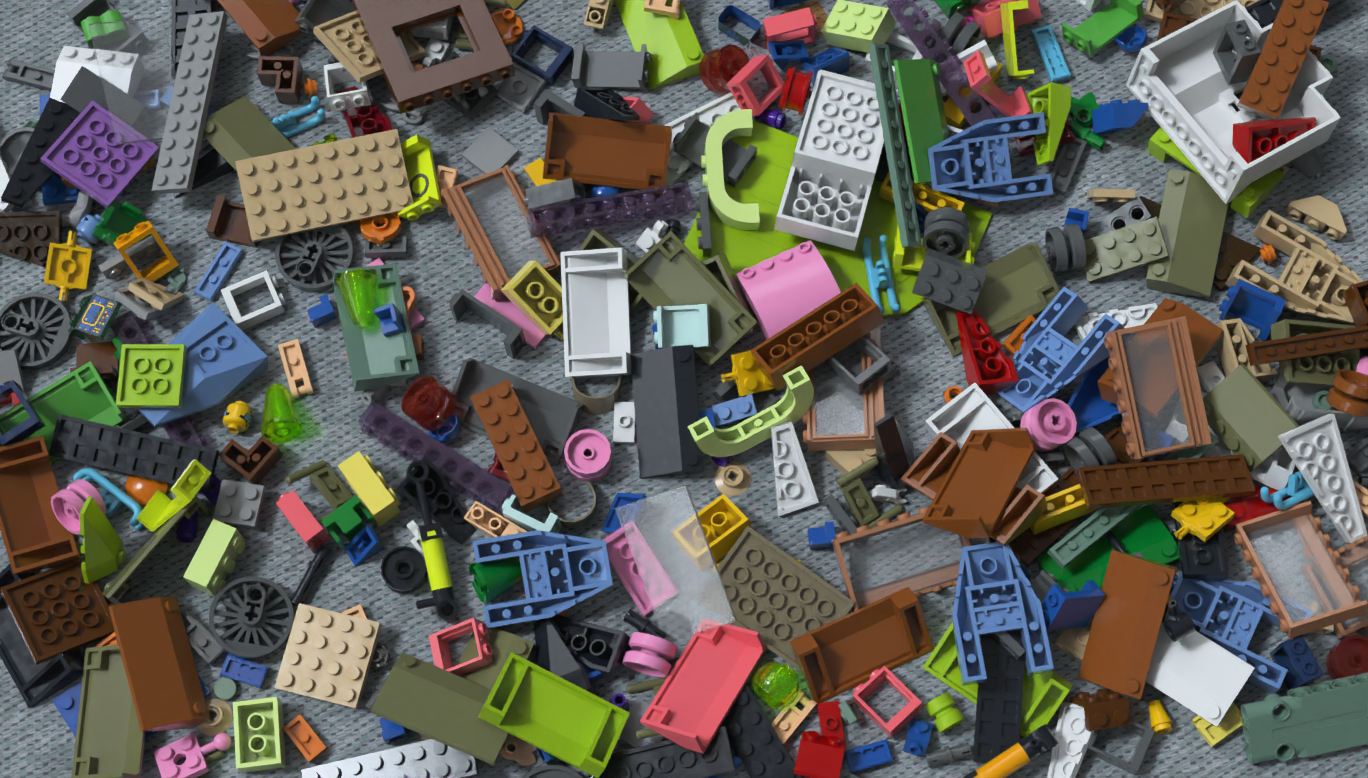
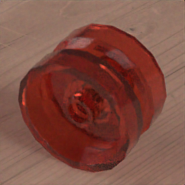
M729 44L706 53L701 59L699 66L700 76L704 85L714 93L722 94L730 91L727 83L749 62V58L742 48Z
M424 376L416 380L407 389L403 396L401 407L405 415L415 420L424 430L431 431L442 426L450 418L455 409L456 397L434 377Z
M1358 634L1347 636L1331 648L1327 654L1326 667L1332 680L1368 672V637Z

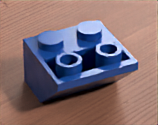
M1136 99L1129 100L1128 103H1122V100H1112L1110 103L1100 104V108L1092 110L1093 132L1095 134H1112L1132 128L1149 107L1148 103H1140V100Z

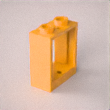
M149 221L137 224L134 230L128 234L120 235L113 243L137 279L144 278L154 282L179 265ZM149 234H152L165 253V256L139 272L125 250Z

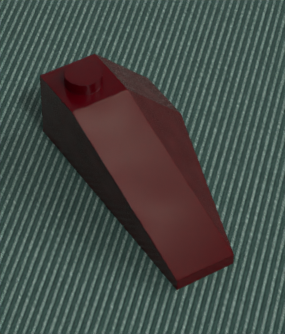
M354 86L337 91L336 94L359 89ZM371 104L342 110L351 138L393 130L389 118L380 113L375 105Z

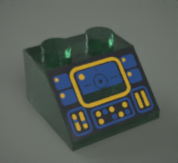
M97 294L83 297L79 303L80 310L78 314H74L69 322L71 326L68 332L87 343L103 340L122 303Z

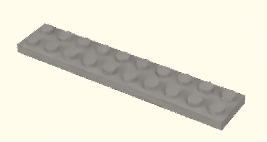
M224 11L189 15L151 190L155 194L191 192L228 17Z

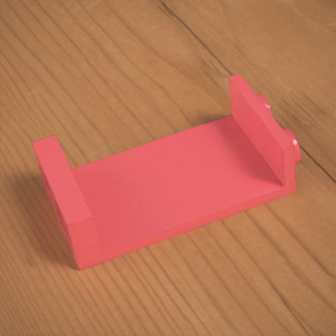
M978 50L963 62L971 88L1006 117L1032 114L1022 86L1012 94L1007 95L990 81L992 78L983 53Z

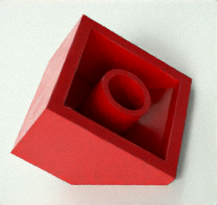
M802 731L793 774L810 778H839L846 741L838 736L828 737L820 735L815 731Z

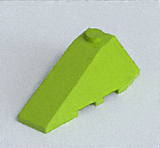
M1053 82L1027 93L1032 114L1044 112L1046 133L1034 134L1036 141L1033 146L1037 166H1043L1053 161L1071 107V87Z
M88 496L80 511V535L84 536L81 553L85 554V562L81 563V571L84 582L89 584L118 571L120 564L124 563L127 552L124 550L121 538L95 500Z

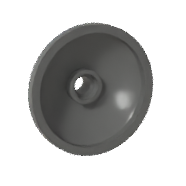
M17 128L1 140V157L6 162L10 177L35 128Z

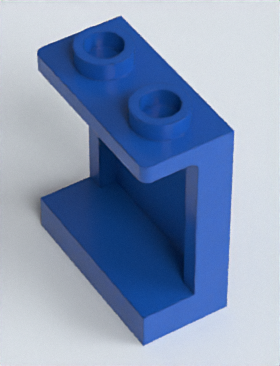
M1239 279L1235 286H1230L1226 294L1229 299H1223L1219 307V311L1222 312L1219 319L1223 321L1226 314L1236 319L1241 318L1243 322L1260 329L1258 338L1265 341L1271 331V325L1276 323L1286 300Z
M1094 580L1086 581L1082 590L1075 592H1063L1058 584L1052 585L1041 604L1046 631L1084 628L1088 626L1105 597V594Z

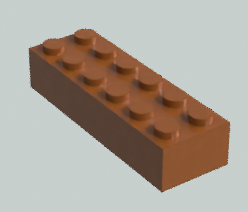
M1283 0L1237 107L1269 120H1277L1329 2L1323 0Z
M855 283L750 351L757 367L778 391L787 385L783 377L784 374L801 365L805 372H808L884 323L878 305Z
M509 379L470 396L524 513L563 496L561 487Z

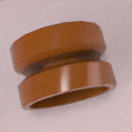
M1337 370L1332 381L1335 387L1329 390L1326 398L1327 402L1332 407L1345 413L1368 417V375L1353 370Z

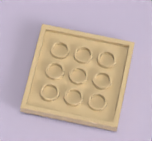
M356 11L314 27L313 33L358 83L383 74ZM408 31L399 34L411 62L425 56V50Z
M299 603L274 688L358 709L382 623Z

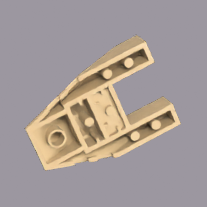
M1268 210L1258 222L1252 235L1290 256L1279 279L1241 260L1234 267L1225 285L1229 287L1231 285L1235 286L1238 280L1241 279L1285 299L1286 302L1283 307L1285 309L1352 324L1354 321L1342 294L1352 284L1363 282V280L1342 263L1341 257L1338 254L1335 255L1326 246L1327 243L1324 240Z

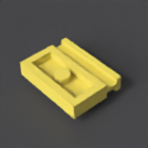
M1232 703L1217 727L1199 715L1192 719L1191 723L1196 726L1199 733L1212 748L1242 727L1241 711Z

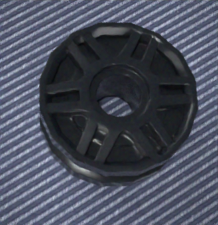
M408 546L396 547L383 558L381 575L387 587L393 592L403 595L411 594L419 590L426 582L428 574L426 563L422 554L416 549ZM406 566L410 568L409 572L406 574L399 573V570L402 567Z

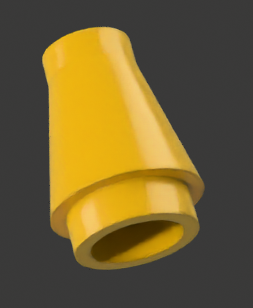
M1153 700L1149 702L1151 729L1155 731L1156 735L1170 732L1173 722L1162 706L1161 701Z

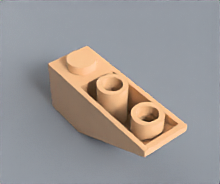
M477 501L474 502L464 517L467 522L490 538L528 532Z

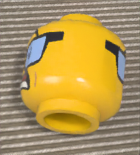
M236 401L227 406L223 416V424L229 432L238 434L249 429L253 418V411L250 405L242 401Z

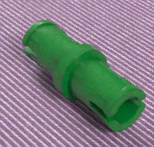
M1070 120V130L1074 133V136L1087 141V144L1098 151L1103 148L1104 143H1106L1105 139L1091 132L1092 129L1085 128L1074 120Z

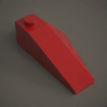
M1316 117L1233 124L1232 145L1236 152L1249 164L1315 128Z
M973 310L972 314L963 311L957 312L956 318L968 385L971 386L975 382L986 395H992L1017 383L1019 380L1010 357L1005 356L1001 350V344L998 341L996 342L991 336L989 327L977 310Z
M1255 487L1256 492L1254 495L1231 497L1223 503L1235 513L1234 518L1223 529L1225 532L1235 530L1238 523L1267 515L1280 509L1275 507L1274 502H1264L1260 495L1262 487ZM1267 487L1269 489V495L1276 491H1279L1274 488ZM1286 496L1282 498V501L1287 500L1292 496Z

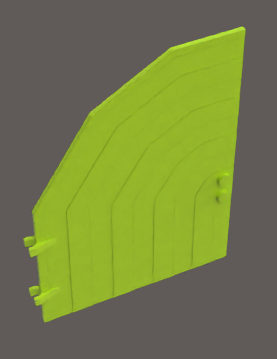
M752 120L753 130L751 136L733 137L732 141L746 149L750 144L756 147L757 158L735 188L724 182L725 190L728 196L738 203L759 204L758 230H740L728 226L713 213L708 203L711 256L703 257V250L698 249V237H701V230L697 231L696 219L684 242V245L700 262L724 251L736 276L737 273L745 268H750L761 263L763 260L770 259L783 251L790 250L803 242L811 240L831 271L840 292L857 283L871 297L863 256V239L865 237L871 239V254L875 268L876 262L881 261L879 238L881 235H885L887 237V251L895 294L900 310L898 313H893L889 306L886 288L878 289L880 303L884 308V312L881 314L882 317L904 315L922 303L921 298L923 297L912 293L919 271L893 268L898 221L895 204L879 197L883 182L878 181L874 177L855 251L774 230L798 137ZM965 203L962 212L968 216L970 222L969 233H972L971 241L975 242L974 253L971 254V257H975L992 213ZM698 212L696 218H700V212Z

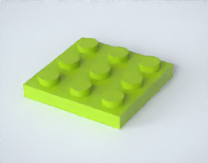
M122 344L116 406L118 408H181L187 350L185 344Z

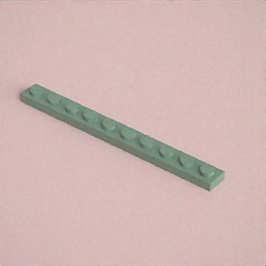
M874 43L868 47L902 248H917L922 246L889 46L887 44Z
M1210 432L1212 444L1173 451L1161 461L1201 458L1214 448L1219 441ZM1189 438L1182 444L1189 443ZM1141 505L1099 509L1050 548L1047 553L1063 569Z

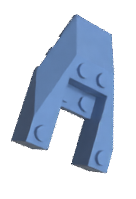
M1044 112L983 120L928 148L932 189L989 202L1053 194L1051 174L1012 179L1007 138L1046 133Z
M1063 287L1023 335L1022 339L1024 341L1019 352L1016 350L1013 356L1015 359L1013 364L1019 381L998 391L997 394L1025 413L1033 406L1058 394L1107 359L1110 355L1109 350L1106 349L1104 344L1105 332L1124 329L1120 322L1105 313L1080 345H1075L1064 336L1088 309V306L1077 294ZM1130 333L1121 335L1123 343L1131 335Z
M535 530L472 541L476 563L519 556L526 598L483 606L487 628L553 617L613 585L606 541Z
M993 542L962 547L952 614L962 686L984 683L987 679L979 636L1020 630L1022 645L1026 650L1024 656L1028 676L1050 673L1054 666L1042 605L1034 593L1028 578L1025 577L1020 568V564L1010 546Z
M1181 572L1170 597L1177 601L1178 607L1182 612H1186L1190 616L1195 630L1255 667L1247 680L1248 682L1271 694L1278 691L1288 669L1247 650L1260 618L1280 628L1279 618L1277 615L1272 614L1269 606L1270 601L1268 597L1265 598L1262 595L1260 586L1250 581H1235L1230 578L1183 579ZM1278 595L1293 623L1311 618L1313 611Z

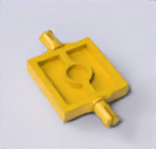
M68 231L67 243H50L44 284L55 285L60 288L58 299L62 301L63 293H65L64 301H67L70 289L86 290L92 249L76 245L77 232H74L72 240V231Z
M750 350L732 354V372L721 374V378H725L721 379L723 383L734 380L739 396L775 388L757 367Z
M1231 497L1182 502L1171 514L1182 526L1175 532V536L1181 540L1190 533L1206 542L1234 518L1235 513L1223 504Z

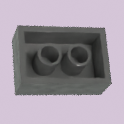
M928 248L912 293L972 314L985 281L987 269Z

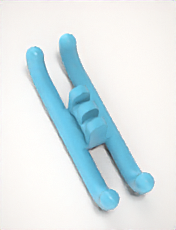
M313 96L310 104L293 112L288 111L286 115L281 114V117H275L270 122L287 139L320 124L325 118V111L319 109L316 117L299 125L297 124L295 119L314 111L318 107L319 98Z
M881 235L879 238L881 261L876 262L875 268L871 254V239L865 237L863 239V256L871 298L878 305L882 314L884 308L880 303L878 289L886 288L890 309L893 313H898L900 305L897 304L887 251V237Z
M84 468L74 474V481L77 479H83L87 482L94 481L104 488L100 495L105 503L106 515L108 517L112 516L123 503L134 512L130 525L134 526L136 531H141L144 528V525L136 519L143 508L103 475L92 468Z
M1300 471L1289 475L1288 486L1269 495L1267 487H1262L1260 490L1262 500L1266 503L1274 502L1275 507L1280 510L1288 509L1315 496ZM1289 495L1292 496L1291 498L1282 501V498Z

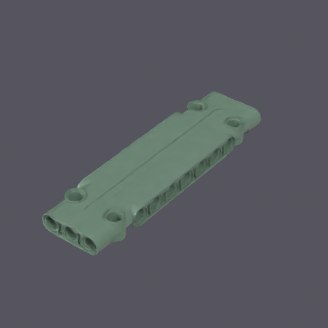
M1368 672L1293 688L1287 692L1285 697L1274 693L1265 697L1264 701L1260 700L1242 704L1241 718L1244 745L1249 763L1255 764L1273 759L1288 761L1294 755L1304 758L1368 744Z

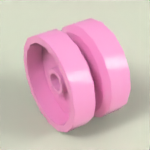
M1052 398L1046 399L1027 410L1021 418L1020 428H1028L1037 446L1036 450L1045 452L1051 451L1072 439L1076 432L1077 421L1069 405L1062 400Z
M591 429L579 430L571 435L566 442L564 454L567 468L571 475L579 481L595 482L605 477L610 471L613 461L610 443L600 432Z
M77 479L67 486L66 489L60 490L51 497L52 510L58 521L69 532L80 535V511L88 496L95 500L105 516L107 512L99 492L83 479Z
M633 632L628 643L633 650L625 653L623 665L649 676L667 678L672 668L668 661L675 659L677 646L654 635Z

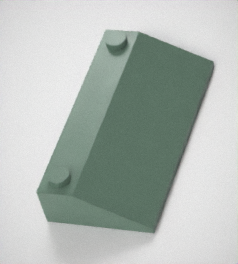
M386 264L334 270L333 287L354 392L378 389L419 375L397 265ZM393 303L402 314L405 331L385 337L382 332L380 319L375 315L374 309Z

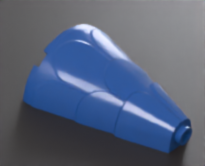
M1127 340L1123 343L1124 348L1128 344ZM1110 356L1083 376L1080 385L1076 386L1068 405L1074 412L1077 421L1074 435H1078L1088 427L1095 428L1111 421V418L1122 414L1118 411L1117 404L1101 399L1097 382L1109 368L1108 359Z

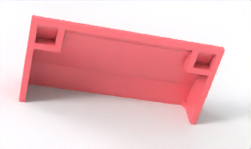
M704 618L643 715L640 723L686 749L704 754L766 650L759 632Z

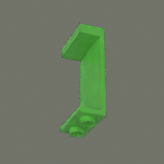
M1111 0L1110 3L1075 29L1063 23L1061 25L1063 39L1068 44L1077 47L1079 51L1092 56L1144 17L1142 1Z

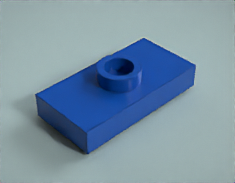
M228 654L220 676L262 689L270 668Z
M887 739L844 751L851 774L893 762Z

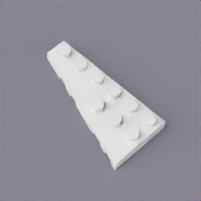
M731 92L664 125L671 126L672 130L665 182L666 190L694 164L674 152L673 139L675 135L683 131L686 120L689 117L692 118L696 112L699 113L700 122L711 128L714 122L721 116L735 110H741Z
M1335 414L1324 415L1277 436L1346 543H1353L1367 536V530Z

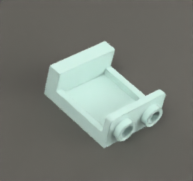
M709 304L657 306V311H654L653 318L654 323H657L658 332L654 333L655 344H658V348L682 345L711 347Z
M513 494L502 505L504 517L528 532L540 530L559 533L562 528L559 517L553 513L549 514L544 524L519 512L518 510L521 505L517 496Z

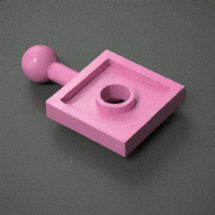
M194 732L154 751L161 777L196 778L209 772L204 755L216 749L220 751L227 750L231 745V737L226 733H219L215 736L213 742L201 747L199 739ZM180 758H186L182 765H176Z

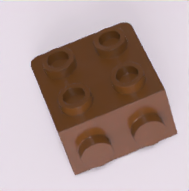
M113 341L77 345L76 368H70V373L91 361L106 383L118 381L119 360L114 356L117 348Z
M1110 689L1096 690L1097 693L1094 694L1078 692L1076 696L1070 697L1071 703L1084 707L1085 727L1088 731L1131 725L1129 698L1121 696L1118 692H1110Z

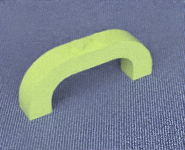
M752 109L735 110L717 119L707 134L704 155H701V168H705V174H702V185L706 187L710 208L722 222L740 230H758L760 224L759 204L738 203L726 193L722 146L733 137L752 135Z
M802 365L783 375L787 384V390L780 401L731 428L717 429L710 424L706 416L689 425L688 428L700 450L715 457L733 456L771 438L772 427L790 421L792 424H795L809 409L814 397L812 382Z

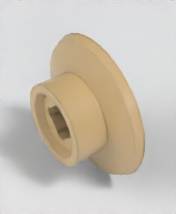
M731 461L725 467L720 466L717 469L714 478L715 484L723 494L738 496L749 488L751 474L744 464ZM730 474L737 476L735 481L729 478Z
M217 698L205 701L209 717L212 712L216 713L217 716L213 721L208 719L198 725V730L208 736L224 733L232 722L233 713L231 707L227 702Z

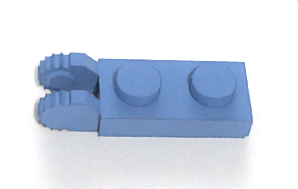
M753 394L701 410H713L715 427L741 421L758 413Z

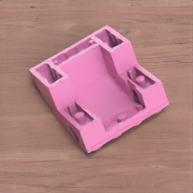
M811 240L803 242L790 250L783 251L770 259L763 260L761 263L750 268H745L736 274L738 283L747 302L756 314L761 333L766 340L841 293L831 271Z

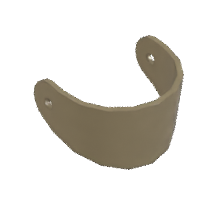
M619 375L616 388L611 393L599 397L587 396L579 392L575 387L576 378L572 377L574 400L584 404L583 411L585 413L595 416L602 415L614 408V402H618L621 392V375Z
M589 481L586 483L594 496L590 512L583 518L574 521L564 520L559 517L562 527L576 529L585 526L596 514L598 502ZM546 503L545 506L548 512L555 514Z

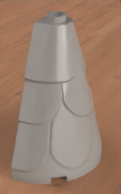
M1278 364L1276 369L1278 374L1272 380V383L1275 384L1273 387L1274 392L1270 394L1299 426L1324 415L1335 414L1338 428L1342 430L1368 429V417L1348 414L1334 407L1331 410L1315 409L1313 407L1312 399L1316 393L1322 390L1329 391L1335 386L1286 382L1281 367Z

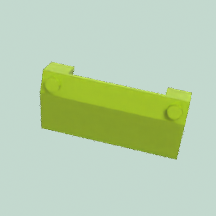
M614 0L634 51L641 52L642 44H646L648 52H651V64H648L647 68L649 70V82L647 83L650 90L706 71V59L682 2L679 7V18L673 19L667 15L645 12L644 5L646 0ZM667 0L666 6L672 7L673 0Z
M1160 127L1149 139L1147 151L1163 163L1171 156L1202 177ZM1275 169L1253 181L1232 200L1230 208L1248 219L1285 175Z
M952 621L922 668L974 704H977L978 684L962 686ZM1026 661L1020 735L1024 738L1044 724H1048L1073 684L1054 671L1028 676Z
M511 652L478 718L599 778L608 764L630 713Z

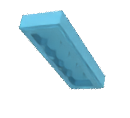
M1051 25L1031 30L1032 38L1050 82L1056 83L1070 79V71Z

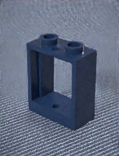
M533 25L530 30L524 33L519 45L514 46L511 51L512 62H516L536 74L552 87L574 58V53L571 46ZM536 40L559 53L546 71L523 59Z
M14 380L0 385V401L15 393L30 417L5 434L0 428V442L3 446L23 441L46 426L21 386Z
M1303 635L1282 642L1269 653L1274 663L1288 669L1284 682L1289 690L1310 685L1324 674Z

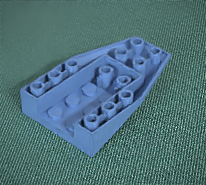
M212 302L168 343L185 344L187 347L181 408L137 409L154 427L217 406L268 370V356Z

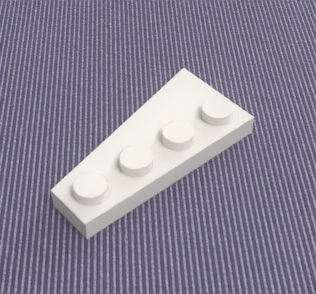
M1156 303L1129 307L1127 310H1109L1106 314L1120 322L1124 328L1143 325L1158 306ZM1088 313V316H1081L1073 325L1082 341L1105 313ZM1137 332L1130 333L1131 335L1128 338L1135 336Z
M792 422L772 427L771 437L778 516L819 503Z
M1061 703L1055 738L1059 744L1052 749L1047 778L1076 777L1094 734V731L1086 730L1084 707L1074 703Z

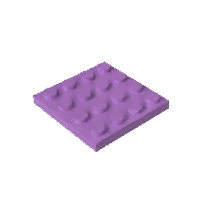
M92 100L40 159L43 164L108 209L159 151V147Z

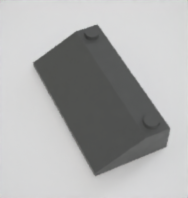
M473 358L463 360L445 414L448 415L451 411L454 412L459 419L460 426L488 437L470 396L509 379L548 462L558 466L564 454L566 442L573 435L577 427L584 404Z

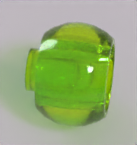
M776 661L763 664L752 678L754 691L767 705L775 710L784 709L791 705L797 698L800 688L796 680L798 676L789 665L785 663L781 665Z

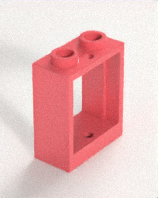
M808 7L763 19L764 37L767 47L769 42L804 40L805 45L815 43V35L818 34L816 15L811 14Z
M769 55L754 56L727 83V86L741 110L752 109V116H759L781 94L784 82ZM760 70L770 89L757 101L747 81Z
M294 490L280 496L279 501L276 502L277 506L313 553L319 549L320 544L325 545L330 541L324 529Z
M471 618L429 635L434 665L457 676H461L492 664L493 650L488 642V628L486 624L476 618ZM474 632L479 657L453 667L448 642Z
M883 666L880 670L876 669L869 677L870 679L865 684L861 683L856 687L853 692V700L891 739L923 707L922 702L887 667ZM885 680L908 702L888 723L863 701Z

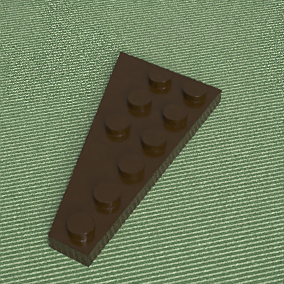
M1140 196L1141 201L1152 218L1157 216L1159 219L1161 204ZM1137 212V213H1135L1134 219H1135V220L1141 219V218L1143 217L1144 213H1143V212ZM1223 232L1213 286L1221 291L1226 286L1225 284L1234 267L1241 260L1249 263L1262 248Z
M62 211L0 212V253L46 267L50 243L62 244Z

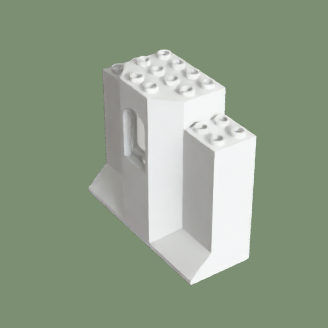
M1238 0L1142 48L1126 83V86L1140 100V103H1148L1149 107L1146 110L1225 204L1233 200L1253 181L1328 141L1341 118L1337 111L1323 97L1333 76L1318 61L1317 57L1308 50L1278 119L1316 117V127L1249 164L1236 152L1232 145L1233 124L1269 119L1250 113L1242 108H1239L1240 111L1237 112L1232 107V103L1237 106L1239 99L1235 95L1244 90L1247 81L1228 85L1213 55V51L1226 23L1245 20L1260 51L1273 25L1272 23L1261 28L1259 23L1253 19Z

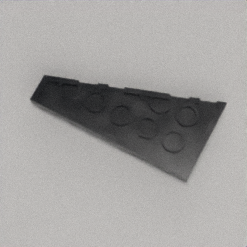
M49 98L1 196V201L22 208L38 192V189L53 177L55 171L43 164L40 158L81 114L79 111L66 103Z

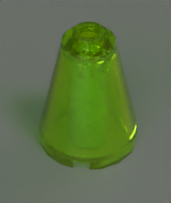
M355 269L341 273V278L335 276L336 284L351 320L358 328L370 327L371 323L374 322L377 272L374 269H370L371 273L365 272V269Z
M275 383L266 390L261 436L263 435L269 441L276 444L291 442L289 438L295 436L299 438L303 434V423L287 387Z

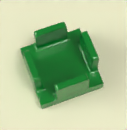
M115 201L108 209L106 208L92 235L116 248L113 243L120 235L128 234L134 230L137 224L149 221V219L142 216V210L128 202L121 204Z
M357 495L321 520L328 533L340 548H343L344 544L337 535L343 533L348 541L351 542L364 528L361 520L362 516L365 515L372 525L376 523Z

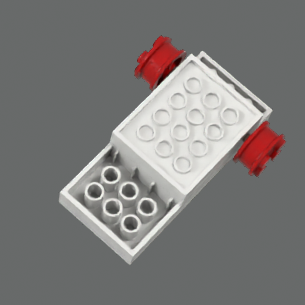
M796 67L788 68L778 108H782V111L786 109L798 112V115H802L808 98L810 101L795 148L791 170L774 230L855 251L884 144L875 83L820 69L813 91H811L810 84L813 72L810 71L807 74L796 71ZM900 102L899 112L901 117L904 139L907 140L902 107Z

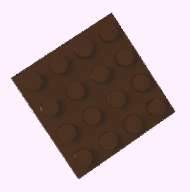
M84 557L1 587L0 589L35 665L55 658L60 652H71L104 639L115 632L109 606L97 582L94 581L89 584L84 582L81 571V563L85 562Z

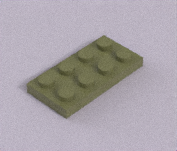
M1157 216L1084 240L1086 248V265L1084 270L1089 283L1170 257Z

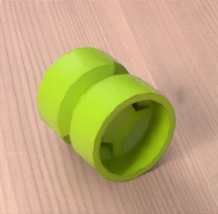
M950 692L934 698L925 705L930 717H936L935 726L939 733H944L965 720L961 711L958 708H953L956 702Z

